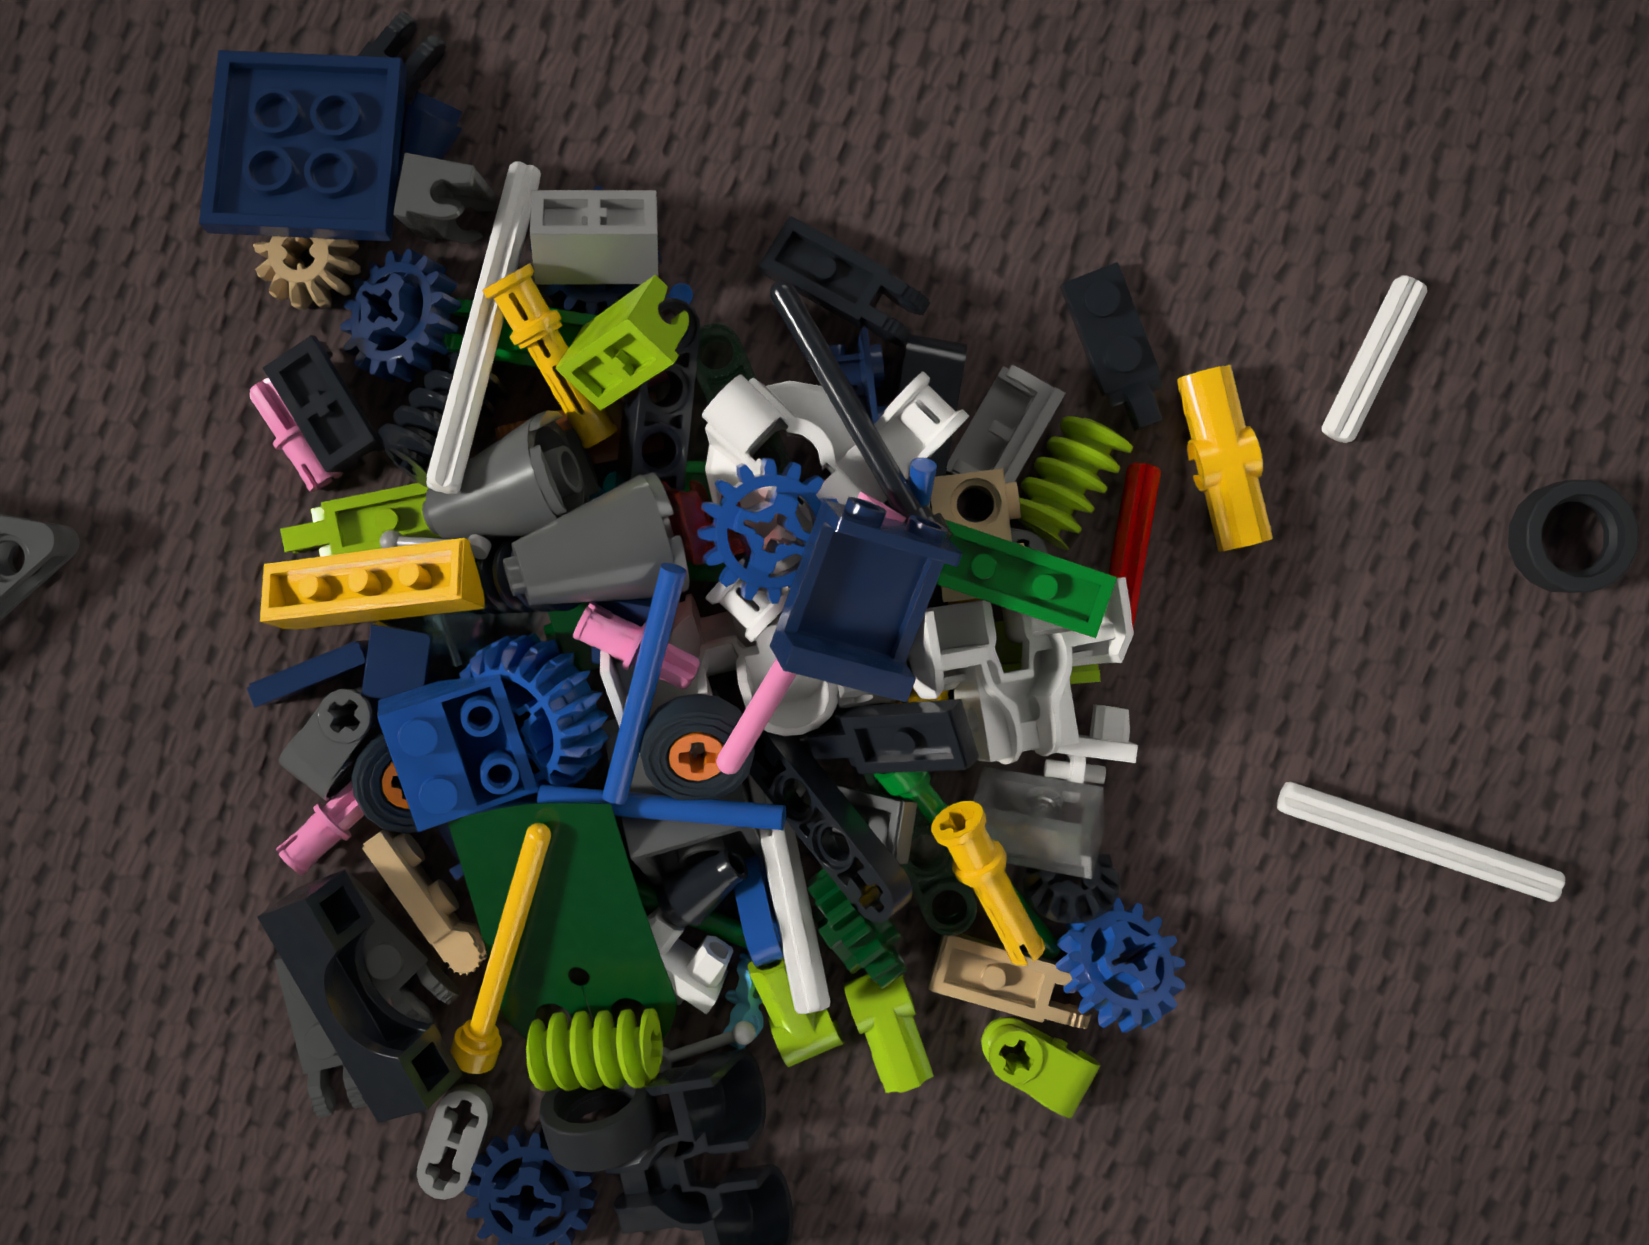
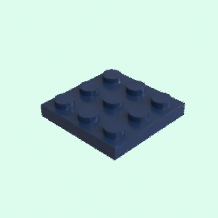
M218 50L199 224L210 234L392 241L393 213L407 68L402 58Z

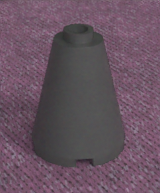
M545 411L536 414L467 461L461 488L457 494H445L428 488L426 501H424L422 506L424 520L428 528L443 539H468L473 534L480 535L486 539L526 536L590 501L589 495L599 492L598 479L587 449H584L582 446V441L574 428L563 431L555 422L564 417L558 411Z
M656 473L638 475L513 542L512 550L514 556L503 559L506 576L513 596L525 593L529 605L653 598L662 563L677 564L687 570L681 593L688 591L689 575L683 543L680 535L674 536L668 518L669 515L674 513L665 489Z

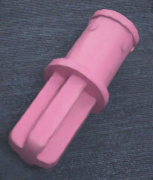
M269 378L255 384L250 389V399L275 435L274 447L276 450L283 449L299 472L310 493L316 492L333 482L331 477L336 479L342 476L343 472H326Z
M590 602L575 628L573 638L592 647L594 646L622 661V668L628 671L632 665H636L646 623L641 627L611 613V611L599 606L595 602ZM668 643L659 678L680 689H687L698 672L700 661L697 657Z
M352 781L325 806L320 803L316 804L313 807L315 813L307 822L276 848L284 862L298 874L304 875L318 859L340 839L347 841L352 836L349 829L364 816L363 811L354 798Z

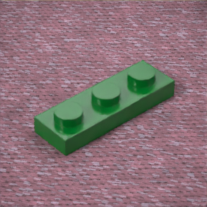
M944 519L954 535L949 540L963 555L958 567L944 563L936 583L937 585L1096 639L1117 577Z

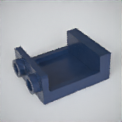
M848 497L846 505L823 499L772 637L770 648L783 671L907 702L916 677L905 662L944 563L958 567L963 553L946 537L948 532L946 527L927 518L911 515L908 522L904 523L885 518L887 511L884 508L864 499Z

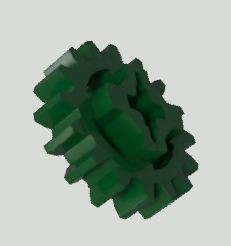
M824 868L806 881L807 889L816 900L815 904L819 908L812 914L819 927L818 931L829 948L833 949L852 974L864 967L874 982L877 981L883 989L908 971L904 965V960L895 950L894 943L902 938V935L897 930L891 917L883 922H873L863 917Z

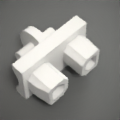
M1093 705L1090 736L1079 735L1080 743L1059 747L1056 753L1068 754L1066 761L1046 759L1044 776L1064 779L1065 796L1078 798L1082 791L1083 782L1104 784L1106 776L1105 766L1086 764V757L1136 763L1138 745L1129 742V710L1119 707Z
M658 906L647 918L674 989L677 1004L680 1005L683 1000H686L707 1014L715 1004L728 973L726 968L733 949L716 936L707 935L695 950L678 938L684 928L674 925L665 916L660 906Z

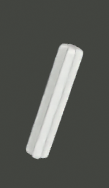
M1404 275L1393 281L1322 425V432L1328 437L1343 443L1352 442L1356 438L1427 294V286L1424 283Z

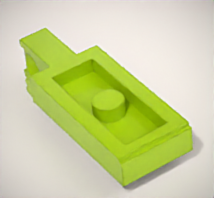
M419 483L321 502V507L311 509L313 522L280 529L286 553L293 551V554L319 549L320 557L382 549L380 545L381 535L389 530H396L406 537L443 538L440 535L434 534L424 520L422 506L424 501H426L428 488Z

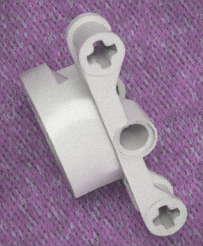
M924 371L894 399L884 411V414L874 424L906 480L909 478L911 461L915 458H930L969 417L963 409L955 411L928 385L930 377ZM738 375L717 394L702 413V417L708 422L705 431L709 441V450L705 471L712 502L719 504L723 498L714 484L718 479L732 486L740 482L737 476V465L741 463L746 464L754 475L760 474L762 460L758 458L755 461L752 457L776 431L781 429L786 430L787 437H801L812 443L818 450L822 471L827 468L832 474L823 482L821 489L816 494L818 499L834 497L838 503L846 505L848 497L857 498L862 491L883 504L888 500L822 386L796 381H786L765 386L755 378L748 381L743 375ZM772 486L759 488L748 493L737 505L747 509L764 501L768 490H771ZM799 503L795 513L802 529L811 533L813 525L810 512L805 503L803 505ZM776 513L770 523L744 521L745 524L754 528L755 532L764 538L763 547L767 546L771 538L796 540V537L785 532V529L777 524L778 514ZM795 553L778 561L773 573H779L791 568L801 560L802 556ZM742 558L739 563L743 566L745 560ZM739 578L728 587H725L719 581L708 593L706 599L712 605L720 603L747 629L745 637L751 643L782 612L790 591L788 586L781 588L779 604H772L768 601L764 588L759 587L757 594L752 599L760 607V610L756 611L737 592L738 588H741L743 580Z

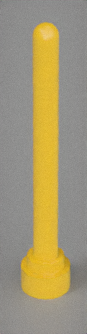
M534 823L526 831L472 1019L459 1027L453 1038L450 1052L460 1070L467 1073L482 1074L492 1070L499 1055L502 1040L495 1023L551 839V831L543 823Z

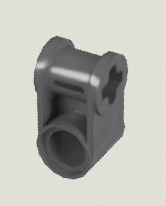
M362 687L339 689L329 693L322 700L306 725L286 745L278 760L279 765L326 801L336 796L350 782L358 754L371 738L382 733L377 718L378 701L381 698L361 695ZM350 704L358 705L355 714L348 708ZM354 715L360 721V724L352 725L351 721Z

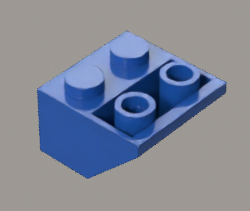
M500 674L437 681L378 701L377 718L418 832L538 792V787Z

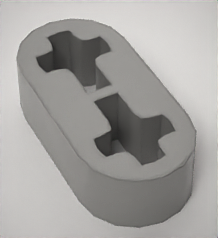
M464 1083L454 1086L444 1095L436 1108L417 1166L419 1185L426 1194L433 1198L446 1200L456 1197L464 1190L474 1173L471 1168L481 1152L493 1113L490 1096L484 1089L475 1084ZM462 1100H468L472 1103L471 1113L479 1116V1119L472 1118L463 1130L462 1135L454 1133L458 1114L450 1110V1107L457 1108ZM448 1147L457 1150L452 1163V1169L461 1174H453L447 1182L438 1178L440 1169L433 1166L432 1163L439 1164L446 1154Z

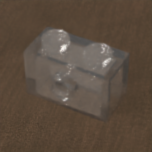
M984 766L973 801L979 803L987 815L985 828L991 839L1000 842L1007 854L1006 863L1092 879L1104 833V787Z

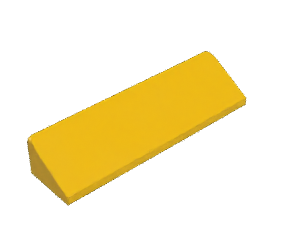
M466 538L264 564L260 622L282 629H308L484 609L485 597L470 541Z

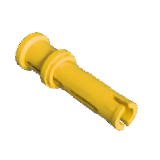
M529 263L482 291L486 298H494L512 328L513 332L510 339L513 344L518 345L520 349L525 347L528 349L551 388L554 397L558 400L581 439L582 446L586 449L608 438L618 429L610 420L605 409L600 411L555 369L568 350V346L558 328L563 326L560 322L562 317L557 310L549 309L531 278L535 271Z
M961 801L952 804L935 817L931 826V832L938 844L946 846L954 859L952 870L959 882L974 889L1002 941L1010 961L1015 965H1028L1020 948L1022 944L1027 948L1033 962L1038 960L1045 950V943L1041 936L1038 935L1010 879L1004 871L1007 854L1000 842L991 839L985 828L987 815L981 805L974 801Z

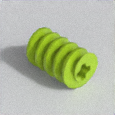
M1072 416L1063 417L1059 424V428L1066 438L1054 436L1047 442V449L1053 458L1039 457L1034 462V468L1042 479L1027 477L1022 481L1021 488L1030 500L1019 498L1021 518L1018 521L1043 540L1064 550H1069V548L1060 538V531L1064 530L1079 534L1082 530L1081 526L1071 515L1073 511L1078 510L1092 514L1095 510L1094 506L1084 495L1086 490L1105 494L1108 489L1098 477V471L1105 470L1118 473L1121 469L1110 456L1112 449L1131 453L1133 450V446L1125 438L1110 428L1088 418Z
M654 1008L644 1010L640 1026H637L635 1014L631 1009L622 1010L618 1017L617 1027H615L609 1010H601L597 1013L593 1028L590 1016L586 1011L575 1013L571 1022V1028L567 1016L563 1012H556L552 1014L549 1020L548 1029H546L543 1021L540 1019L532 1021L526 1046L529 1078L534 1086L541 1091H551L557 1087L565 1091L578 1089L580 1086L588 1090H595L603 1085L610 1089H619L627 1083L633 1088H643L648 1086L652 1079H656L663 1055L660 1021Z

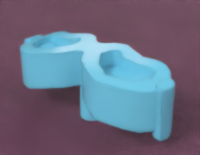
M741 953L740 959L742 960L737 966L739 981L736 991L730 989L725 996L727 1001L736 1006L730 1013L729 1025L723 1033L732 1031L733 1027L740 1021H748L755 1027L756 1038L763 1028V1014L758 1009L762 999L749 975L748 963L752 961L751 956ZM737 1042L729 1044L737 1049H743L746 1046Z

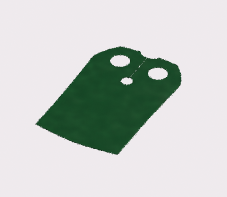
M603 803L523 804L475 813L447 822L474 906L488 961L526 831L534 823H543L551 831L550 843L500 1007L510 1025L527 1040L531 1023L536 1020L537 1009L549 1003L563 1007L568 1011L571 1019H573L576 1012L586 1011L590 1016L593 1028V1022L599 1011L609 1010L611 1013V1007L614 1002L619 999L630 998L640 1002L645 1009L654 1008L656 1010L663 1040L671 1028L676 1013L677 1000L643 907L612 805ZM578 967L586 970L590 976V981L583 986L574 984L568 977L570 969Z

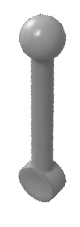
M389 530L381 535L380 545L381 548H390L451 539L406 537L396 530ZM470 535L468 540L470 541L474 558H487L492 547L490 541L480 535Z
M740 1021L733 1027L732 1031L672 1051L663 1047L659 1073H663L666 1069H671L674 1062L734 1042L747 1045L755 1038V1027L748 1021Z

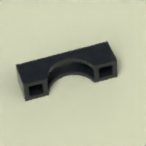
M345 869L297 887L257 917L378 1123L428 1110L463 1075L435 1024L417 1021L400 1013L380 995L373 985L364 964L363 943L368 930L375 920Z

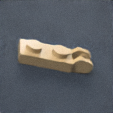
M384 829L363 843L364 847L362 849L428 942L433 945L443 961L449 963L450 966L448 968H452L454 970L453 973L458 972L460 975L463 973L468 975L471 971L475 972L476 967H479L483 962L482 960L487 958L480 928L476 923L460 921L454 911L459 909V903L455 895L442 880L438 879L433 883L420 865L425 860V856L417 841L409 833L399 834L398 832Z
M943 929L927 984L928 990L1041 1023L1044 1022V1019L1079 1029H1087L1091 1017L1089 1012L1082 1014L1078 1010L1079 1006L1050 1000L1055 983L1065 986L1072 980L1069 972L1056 969L1057 961L1040 957L1033 962L1030 954L1022 951L1028 965H1015L1008 958L1007 951L1003 945Z

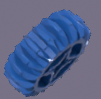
M535 633L528 636H518L516 634L512 637H503L479 650L476 656L470 659L466 669L459 673L460 678L500 674L538 791L541 785L572 787L584 779L586 773L595 767L597 761L603 757L601 748L609 739L606 732L601 728L609 715L597 708L596 705L602 692L591 690L586 681L590 671H579L574 666V652L560 654L555 639L544 642Z

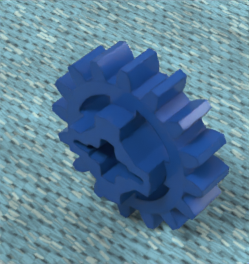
M763 458L760 474L754 475L746 464L741 463L736 466L740 482L732 486L718 479L714 483L723 498L719 504L714 502L702 503L701 509L714 517L713 525L697 530L698 537L707 541H714L715 548L709 550L703 556L707 565H718L723 562L726 565L718 579L725 587L734 584L740 578L743 580L741 595L745 599L751 601L757 594L759 587L764 588L770 603L779 604L781 588L787 586L789 589L791 588L800 561L785 571L773 573L776 563L795 553L802 556L811 534L802 529L795 513L799 504L798 496L803 500L810 512L812 525L815 523L823 499L836 503L838 501L834 497L818 499L816 494L824 482L819 476L813 475L803 483L799 482L801 475L800 464L790 461L782 475L777 474L774 459ZM772 486L771 490H768L764 501L747 509L737 505L748 493L759 488ZM776 513L778 514L777 524L783 527L785 532L796 537V540L771 538L767 546L763 547L764 538L756 533L754 528L745 524L744 521L770 523ZM728 528L740 533L747 547L743 557L745 560L743 566L737 561L730 549L727 535Z
M1117 898L1114 905L1105 914L1094 920L1076 924L1066 923L1065 926L1068 932L1058 939L1057 946L1068 954L1056 963V969L1070 973L1072 980L1063 989L1065 993H1080L1083 999L1078 1010L1082 1014L1095 1008L1099 1011V1026L1105 1028L1117 1020L1122 1033H1128L1139 1025L1143 1029L1150 1027L1161 1020L1162 1016L1176 1008L1178 1004L1173 996L1185 989V983L1180 978L1174 976V973L1185 966V960L1171 956L1169 949L1176 944L1177 939L1175 936L1162 937L1158 930L1161 927L1162 919L1159 916L1147 922L1142 918L1143 907L1141 904L1136 903L1127 911H1124L1121 899Z

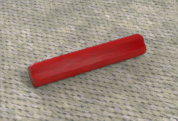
M1137 462L1130 464L1127 468L1108 573L1117 578L1126 577L1133 629L1161 477L1159 467Z

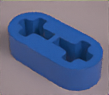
M759 854L743 859L748 869V877L734 888L745 941L756 967L784 959L768 877Z

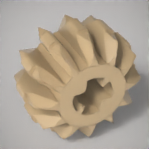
M272 236L270 242L253 244L255 252L267 258L255 270L258 277L265 281H272L269 293L280 301L290 297L291 305L299 310H307L312 300L323 309L331 308L332 298L329 290L334 289L344 296L350 295L351 289L349 285L343 282L341 278L344 273L348 275L361 273L360 265L347 258L359 249L356 240ZM306 249H309L311 256L315 258L308 268L305 267L304 261L300 258L302 252Z

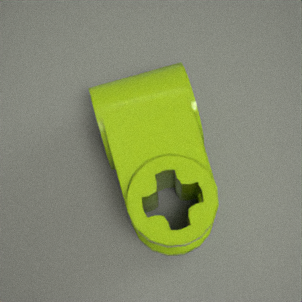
M1000 1017L990 1022L984 1029L981 1038L982 1051L996 1076L1002 1081L1029 1094L1048 1109L1067 1118H1072L1101 1066L1099 1062L1082 1050L1075 1054L1066 1048L1068 1043L1057 1037L1052 1038L1022 1020L1013 1017ZM1018 1042L1020 1043L1023 1051L1019 1056L1015 1053H1009L1004 1057L1000 1051L1005 1044L1014 1047Z

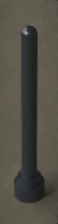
M786 280L775 282L770 289L771 300L893 510L906 518L904 523L908 522L911 515L924 517L948 529L946 535L948 539L953 537L954 535L942 514H933L929 505L922 507L794 286Z

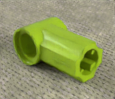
M784 959L758 967L754 965L753 961L748 963L749 975L770 1016L769 1025L787 1067L844 1044L836 1020L832 1022L827 1008L808 1014H798L795 1011Z
M869 974L843 983L857 1029L860 1034L865 1033L875 1067L886 1093H903L917 1088L926 1080L934 1077L913 1017L916 1015V1010L910 992L907 991L903 979L904 975L902 974L882 989L877 981L874 982Z

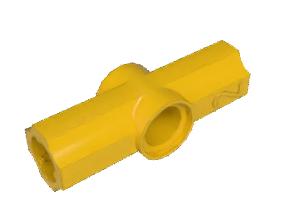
M1231 365L1218 366L1177 379L1178 390L1181 395L1183 411L1191 436V440H1189L1187 445V454L1189 461L1195 459L1198 474L1193 475V479L1198 490L1205 494L1218 551H1228L1272 540L1271 526L1268 521L1266 505L1258 479L1263 473L1261 449L1252 428L1245 426Z

